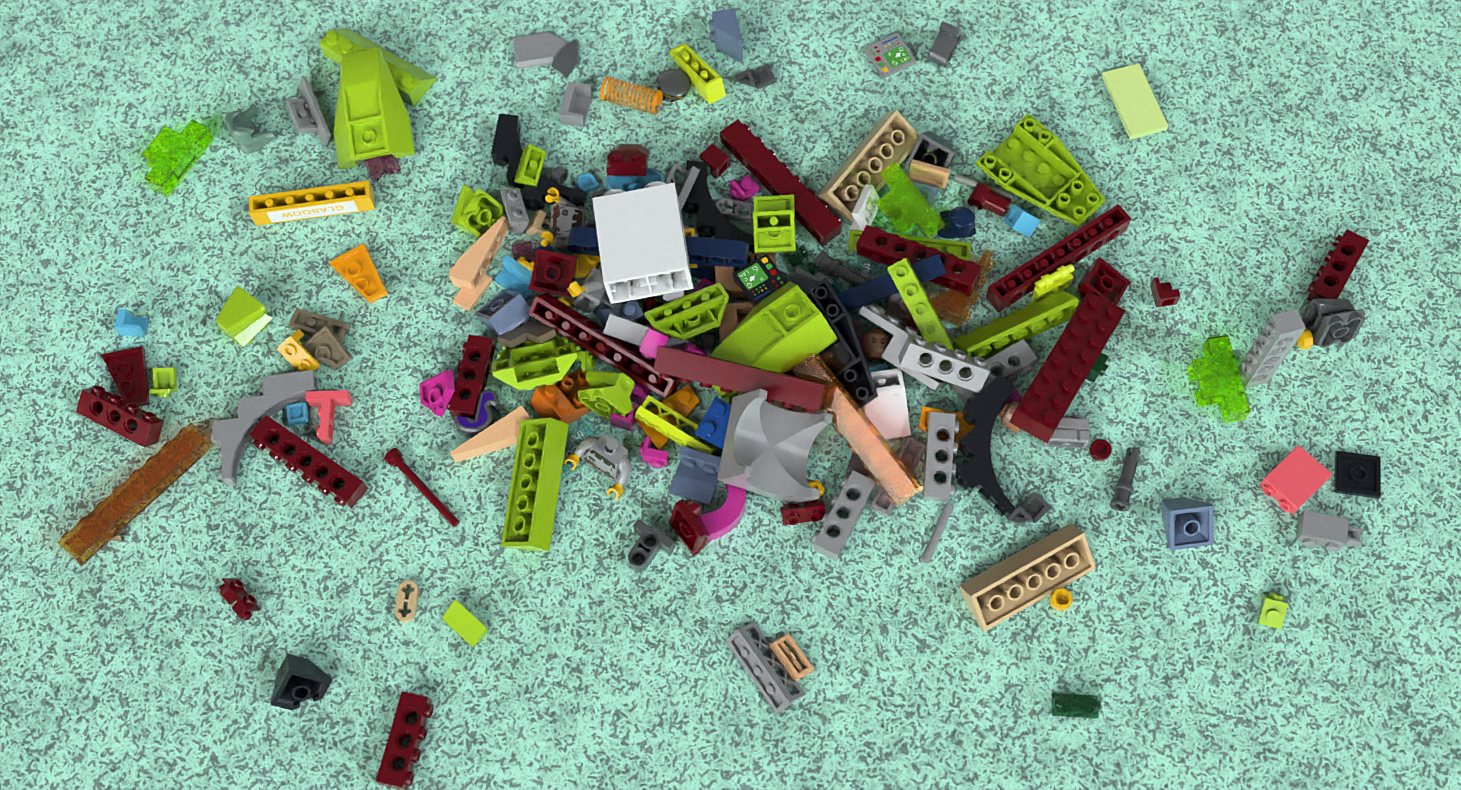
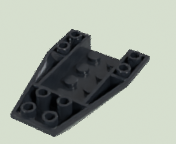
M824 278L808 290L809 294L807 297L822 313L838 340L803 365L790 371L797 377L828 384L824 402L839 417L845 420L879 395L850 314L828 280Z

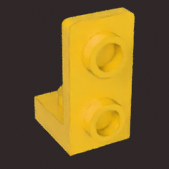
M298 329L277 350L299 372L315 371L320 367V363L301 345L300 339L305 334Z

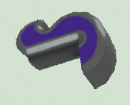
M487 389L480 393L475 419L454 416V424L461 435L472 438L495 423L491 412H499L501 406L496 392Z

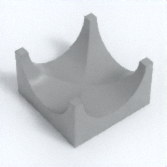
M763 389L733 397L717 480L789 504L819 499L820 490L811 488L808 484L806 463L812 443L819 432L832 423L833 415L829 413H799L776 407L765 401L768 391Z

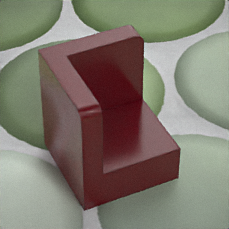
M711 144L699 155L700 159L703 162H707V165L710 166L711 175L716 179L730 167V157L714 144Z
M1158 277L1153 278L1150 288L1155 306L1176 305L1180 298L1179 289L1173 290L1170 282L1160 283Z

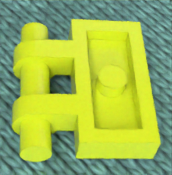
M1072 264L1062 265L1054 273L1041 276V279L1035 282L1036 287L1034 288L1032 299L1039 302L1050 293H1058L1071 286L1074 278L1071 272L1075 270Z

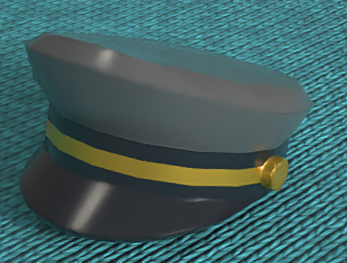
M667 69L662 71L657 77V90L663 92L662 100L666 102L682 100L691 89L690 77L681 70Z

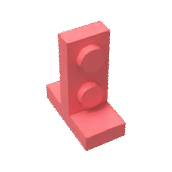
M348 390L306 391L305 399L310 407L319 406L320 426H317L316 429L317 438L321 440L323 445H332L335 406H352L353 398Z

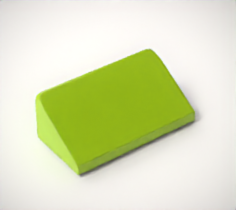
M529 143L523 150L514 182L537 186L547 151Z
M456 599L442 617V620L472 647L489 632Z

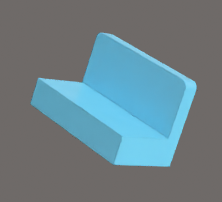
M506 255L502 259L504 268L494 280L504 288L520 293L526 301L534 292L533 290H528L532 271Z

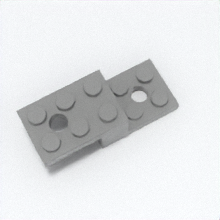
M872 304L870 306H862L859 311L860 315L894 335L881 357L933 390L944 388L947 383L946 381L900 366L898 357L908 335L914 337L916 335L921 336L920 330L913 326H905L901 318L895 315H887V310L877 304L875 306Z

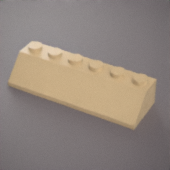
M897 110L884 114L816 197L823 201L831 212L851 222L855 221L852 212L865 185L872 184L878 193L914 149L920 135Z
M1070 523L960 584L959 588L965 603L985 632L1052 594L1055 589L1062 588L1096 569L1085 533Z

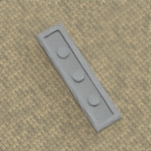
M610 313L603 334L640 345L648 325ZM669 336L665 346L683 350L689 339L681 341Z
M908 435L869 506L870 509L886 517L890 516L926 450L925 443Z

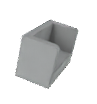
M568 82L559 113L561 124L584 127L593 96L591 85Z

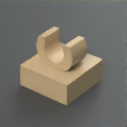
M538 210L532 215L526 229L527 234L534 235L538 233L542 235L546 231L542 225L549 227L551 221L544 219L546 216L545 212Z

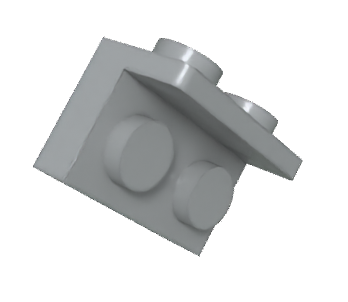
M502 188L500 194L509 226L512 227L514 235H521L529 223V218L520 189Z

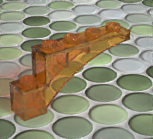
M986 249L977 264L981 266V274L971 297L950 289L939 296L929 299L940 321H945L960 328L963 321L968 322L972 313L969 310L970 305L975 306L979 294L976 293L977 289H982L987 279L983 275L985 271L990 272L994 263L993 260H990L993 252ZM911 315L907 326L910 327L911 325L918 328Z

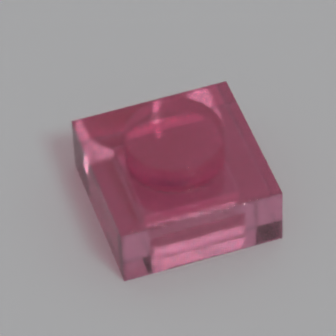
M531 241L511 245L514 260L517 261L519 257H526L529 263L531 261L535 262Z

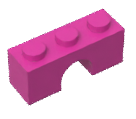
M649 324L639 345V351L642 352L641 355L650 360L656 359L658 346L666 345L669 335L654 330ZM689 342L686 343L683 349L707 355L706 350Z

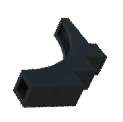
M499 114L491 156L493 163L499 166H506L508 164L506 177L509 185L514 188L524 187L522 199L525 208L536 211L544 209L545 202L550 205L555 204V201L549 203L545 200L547 195H551L547 192L550 188H556L559 196L564 197L576 206H584V190L561 185L541 173L537 186L514 182L523 153L520 143L521 124L518 115Z
M687 160V171L693 166L700 169L681 211L688 214L698 212L696 230H698V234L701 236L710 237L713 235L714 239L743 241L749 244V251L755 254L754 235L732 224L713 202L707 184V162Z
M1000 373L963 408V419L969 425H974L975 427L960 440L959 446L961 448L959 450L965 457H971L972 460L956 474L955 478L957 479V485L964 491L968 490L971 493L977 487L979 489L978 494L986 501L989 499L994 504V510L1000 516L1005 515L1008 518L1016 508L1005 496L996 479L992 466L990 445L996 417L1003 405L1014 394L1016 388Z

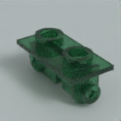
M796 242V252H787L786 254L791 266L800 265L799 268L816 276L817 270L812 262L809 263L807 259L809 253L804 245L800 246Z
M1052 693V716L1098 719V709L1100 710L1101 701L1098 700V696Z

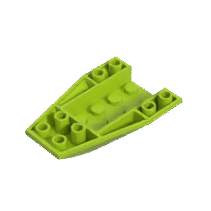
M380 47L342 55L334 124V138L339 170L358 167V161L389 154L394 155L396 158L416 155L410 116Z
M1029 113L1015 125L1013 133L993 152L988 150L975 162V165L1005 190L1077 227L1083 225L1106 202V199L1060 139Z
M789 281L758 303L710 356L784 373L803 365L838 340L822 313L799 286ZM712 385L722 399L739 392L735 390L732 393L722 392L720 387Z

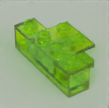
M193 119L181 133L166 126L162 128L141 154V157L149 160L146 164L151 168V171L144 179L153 191L167 198L170 196L214 140L209 128Z
M894 161L879 173L891 191L878 200L876 205L883 214L890 218L893 222L892 225L900 235H903L915 224H918L928 238H931L947 226L898 162Z
M1229 336L1208 337L1202 346L1205 358L1192 359L1193 366H1188L1187 368L1190 382L1197 381L1200 391L1194 392L1197 407L1218 404L1223 424L1245 421L1251 410Z

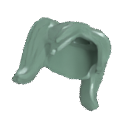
M254 104L243 113L241 111H232L225 118L226 130L239 144L244 154L254 153L268 142L278 138L277 134L272 131L260 133L251 120L258 112Z

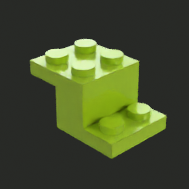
M794 195L753 197L755 254L796 252Z

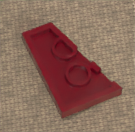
M139 346L102 354L101 357L106 363L122 399L128 403L137 404L139 407L150 405L145 349Z

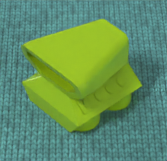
M464 184L451 223L460 230L479 239L504 215V206L479 188L475 192Z
M237 286L217 316L215 325L237 344L244 347L254 341L255 335L259 331L268 327L272 317L266 313L267 311L263 304L240 286Z
M596 370L586 372L585 377L590 387L578 390L579 402L598 416L610 419L611 413L625 417L627 413L634 410L630 395L635 383L631 378L619 372Z

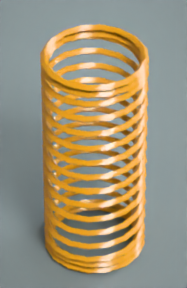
M607 76L601 86L600 98L601 100L620 104L621 106L624 105L625 107L628 106L629 108L632 107L633 109L636 108L637 110L640 109L641 111L644 110L645 112L657 114L658 110L657 108L655 110V106H661L663 92L661 90H656L655 92L654 88L652 90L650 87L647 89L646 86L643 88L642 85L639 86L638 84L635 85L634 83L631 84L622 80L618 81V79L614 80L613 77ZM616 80H617V85H616V89H615V92H614L615 101H613V98H612L613 89H614L615 82H616ZM607 81H608V87H607V93H606V94H607V97H606V95L604 96V91H605L606 83H607ZM621 82L620 91L617 97L618 86ZM624 83H625L624 92H623V95H622V98H621L622 88H623V85H624ZM628 84H629V89H628V93H627V96H626L627 105H625V101H626V100H625V93H626L627 86H628ZM632 86H633V91H632V95H631V98H630V100H631V106H629V102H630V101H629V95H630L631 88H632ZM636 87H637V92H636L635 100H634V102H633L634 92H635V89H636ZM640 88H641V94H640V97H639V101H638V103H637L638 94H639V91H640ZM644 90H645V95H644V99H643L644 108L642 109V108H641V107H642L641 101H642L643 92H644ZM648 91H649V96H648V100H647L648 110H646L645 104H646L647 94H648ZM654 91V93H653V98H652L651 105H650L651 95H652V92Z

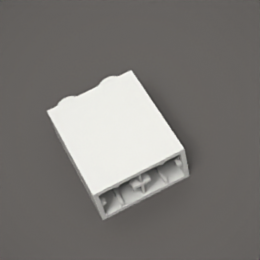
M656 181L647 184L643 189L627 192L621 189H612L603 196L592 198L603 283L611 304L693 289L681 208L675 183L665 184L664 182Z

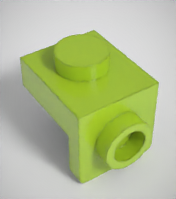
M575 345L578 356L576 360H581L582 372L594 370L596 364L595 355L586 349H582L581 346Z
M176 367L153 368V389H149L150 394L157 393V397H170V393L177 392Z
M1263 593V603L1257 622L1281 629L1288 602L1279 593Z

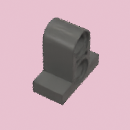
M942 21L939 27L940 32L929 52L928 61L946 68L947 61L951 60L963 36L960 28Z
M638 519L633 527L634 532L640 535V537L628 554L630 567L636 572L645 571L660 549L672 554L676 548L675 541ZM649 539L656 540V543L652 546L645 544ZM636 557L644 558L642 563L636 564L633 562Z

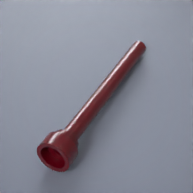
M397 448L387 452L384 460L390 466L398 467L453 527H456L460 521L404 462L403 454Z

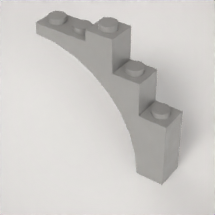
M313 370L263 376V384L260 385L261 396L239 398L238 407H235L236 418L213 421V429H210V439L219 448L218 454L221 460L219 477L227 486L236 485L237 470L241 456L251 439L249 434L265 415L271 417L285 408L286 405L305 400L306 391H318V377Z

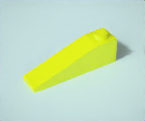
M683 43L668 51L680 69L690 77L694 88L709 104L726 96L721 76L687 44Z

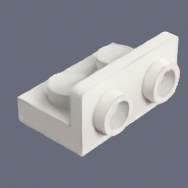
M872 184L865 185L853 209L852 215L855 221H853L850 227L852 230L863 231L866 225L871 226L882 201Z

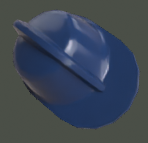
M960 206L952 210L940 212L937 236L953 239L968 238L976 234L975 213L969 208Z

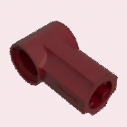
M977 183L967 202L970 206L978 207V210L984 208L1003 217L1009 208L1011 200L993 193L986 184Z

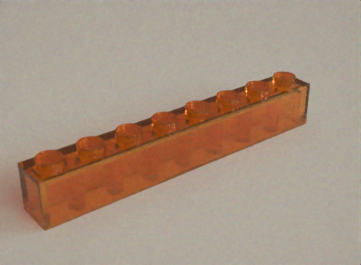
M818 353L811 354L793 369L796 377L828 384L821 412L833 415L832 422L835 424V431L840 436L845 437L848 441L849 449L860 456L862 459L860 462L863 467L874 474L875 482L879 487H884L888 492V499L894 505L897 504L900 507L906 504L924 489Z
M192 422L187 427H183L178 435L171 441L166 442L162 449L154 456L149 457L146 463L140 469L134 471L122 485L117 486L112 494L105 500L100 501L93 511L87 516L82 517L74 528L64 533L57 543L82 567L213 447L210 438Z

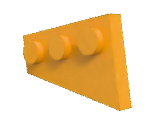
M364 243L328 262L370 304L388 295V291Z

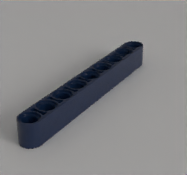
M572 227L569 233L567 250L575 254L600 256L596 228ZM685 236L689 264L743 268L747 265L749 244L746 242Z

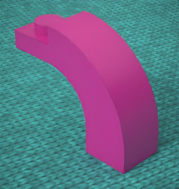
M725 483L728 497L724 505L716 511L701 515V519L710 535L708 541L726 535L739 523L746 506L745 489Z

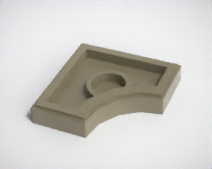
M329 325L324 326L302 344L319 363L330 365L334 370L340 369L353 359V356Z

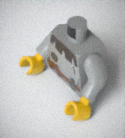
M550 188L547 192L551 195H547L545 200L549 203L555 201V204L552 205L550 230L544 231L540 236L545 238L541 241V245L547 247L550 244L551 247L567 251L570 229L572 227L596 228V222L586 221L584 210L564 197L559 196L556 188Z
M601 262L598 263L596 268H592L588 272L581 286L577 281L569 285L567 290L572 295L570 300L564 296L558 300L568 306L573 304L591 313L600 303L606 290L603 283Z
M604 433L599 438L591 436L583 439L574 450L575 454H570L564 461V465L567 461L573 462L574 465L571 470H574L579 464L581 457L582 460L616 482L607 491L608 496L613 491L616 492L615 500L624 493L622 486H625L632 472V465L628 459V450L619 444L615 438H611Z

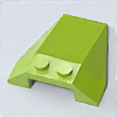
M556 331L557 336L542 344L527 340L513 348L503 345V351L497 354L498 360L492 362L493 376L518 390H532L536 386L544 384L553 385L563 379L578 357L575 344L568 343L567 338L560 337V333Z

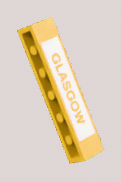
M369 180L249 196V214L256 226L375 210L374 191Z

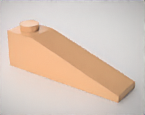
M502 216L451 267L449 277L454 286L475 290L476 286L473 282L477 274H486L510 228L506 217Z
M521 405L452 450L450 454L455 462H459L516 445L521 420H529L531 418Z

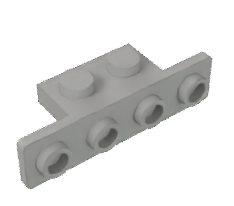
M302 76L299 84L302 98L287 99L286 106L297 133H317L322 146L325 147L329 139H331V130L327 127L324 113L321 112L318 99L313 94L312 84L308 82L306 76Z

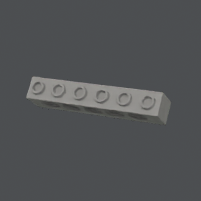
M1297 308L1271 315L1236 370V378L1239 383L1243 384L1244 389L1268 383L1306 327Z

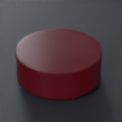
M1103 439L1093 441L1089 447L1090 456L1097 461L1108 459L1112 451L1111 445Z

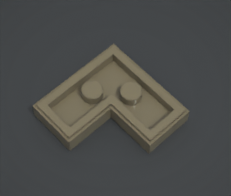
M530 321L499 336L498 340L499 344L513 348L527 340L542 344L557 335L554 328Z

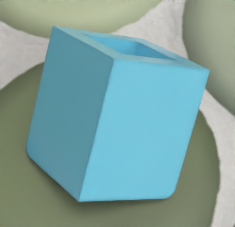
M1014 204L1003 221L1012 229L1030 237L1041 220Z
M119 309L114 328L123 336L145 337L149 319L133 317L127 309Z

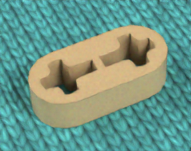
M412 580L403 581L399 585L395 615L403 623L411 622L417 612L419 587ZM411 586L414 592H410L409 599H407V594L404 590ZM408 604L407 607L411 613L403 617L400 611H404L405 605Z

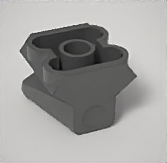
M1317 298L1312 299L1302 321L1308 330H1314L1313 344L1325 348L1335 342L1345 344L1355 339L1365 320L1363 309L1355 310L1349 299Z

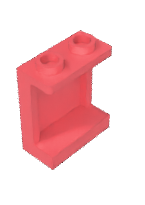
M1298 445L1259 485L1267 496L1273 497L1279 502L1281 509L1293 515L1333 474Z

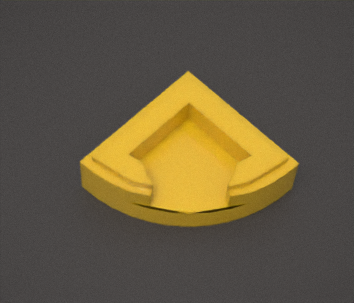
M519 257L517 259V262L533 272V261L529 263L526 257Z

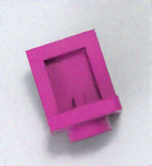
M646 436L645 442H641L639 455H642L643 462L650 463L655 468L668 467L670 460L669 452L651 449V437Z

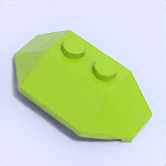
M719 282L644 312L654 330L683 341L720 326L729 295Z

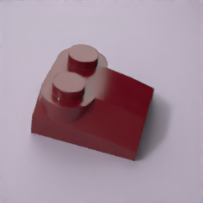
M640 144L617 145L607 155V176H647L650 151Z
M536 249L532 278L528 290L570 298L571 294L567 288L575 279L577 257Z
M1098 257L1079 282L1078 291L1083 298L1090 291L1117 305L1131 282L1101 257Z
M682 499L675 503L669 524L691 554L695 556L706 546L710 535L701 519L700 512L702 510L699 503L692 499Z

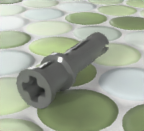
M821 251L815 259L814 266L816 268L821 267L828 271L830 276H838L854 286L870 281L842 265L841 260H835L828 256L825 251Z
M1131 447L1127 448L1120 480L1114 486L1115 495L1114 499L1110 502V507L1114 510L1121 512L1129 511L1130 495L1134 493L1132 483L1141 451L1137 448L1132 447V452Z

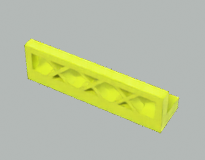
M649 395L635 413L636 419L681 446L712 455L716 448L715 445L709 448L699 441L700 437L696 435L691 437L681 431V428L689 426L693 428L695 434L699 426ZM649 402L657 406L659 414L655 415L645 409ZM669 415L675 417L677 425H671L663 420V417Z

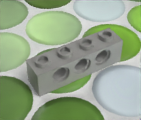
M908 335L898 357L900 366L980 393L990 372L988 363L983 358L967 356L965 352L958 349L955 351L950 350L938 342L933 344L918 335L915 337ZM923 353L930 354L928 357L925 358L920 357V355ZM943 360H949V363L945 365L940 364ZM963 367H969L967 371H960Z
M1024 339L986 360L990 372L981 391L996 378L991 372L1001 373L1009 382L1013 383L1020 374L1024 373L1027 375L1035 369L1038 358ZM1009 362H1014L1017 366L1013 367L1009 365ZM954 384L951 385L965 406L979 394Z
M929 412L922 500L949 502L950 497H954L955 484H951V477L956 474V463L953 462V454H957L958 442L954 441V433L958 434L959 421L955 420L956 414ZM945 432L948 435V439L945 441L938 439L937 433ZM943 453L946 455L947 460L940 462L936 459L935 455ZM942 474L945 477V482H936L934 475Z
M852 470L850 476L846 475L841 484L843 489L840 495L836 493L831 503L833 506L831 512L825 513L821 522L824 524L821 531L817 530L812 538L814 543L813 550L835 561L838 560L875 489V480ZM852 493L857 495L858 498L851 500L847 495ZM839 512H846L848 517L840 518L837 514ZM836 530L839 534L832 537L827 532Z

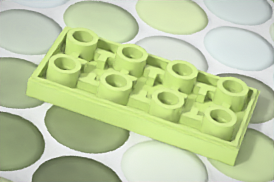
M1139 63L1102 73V79L1130 139L1167 130L1168 124Z

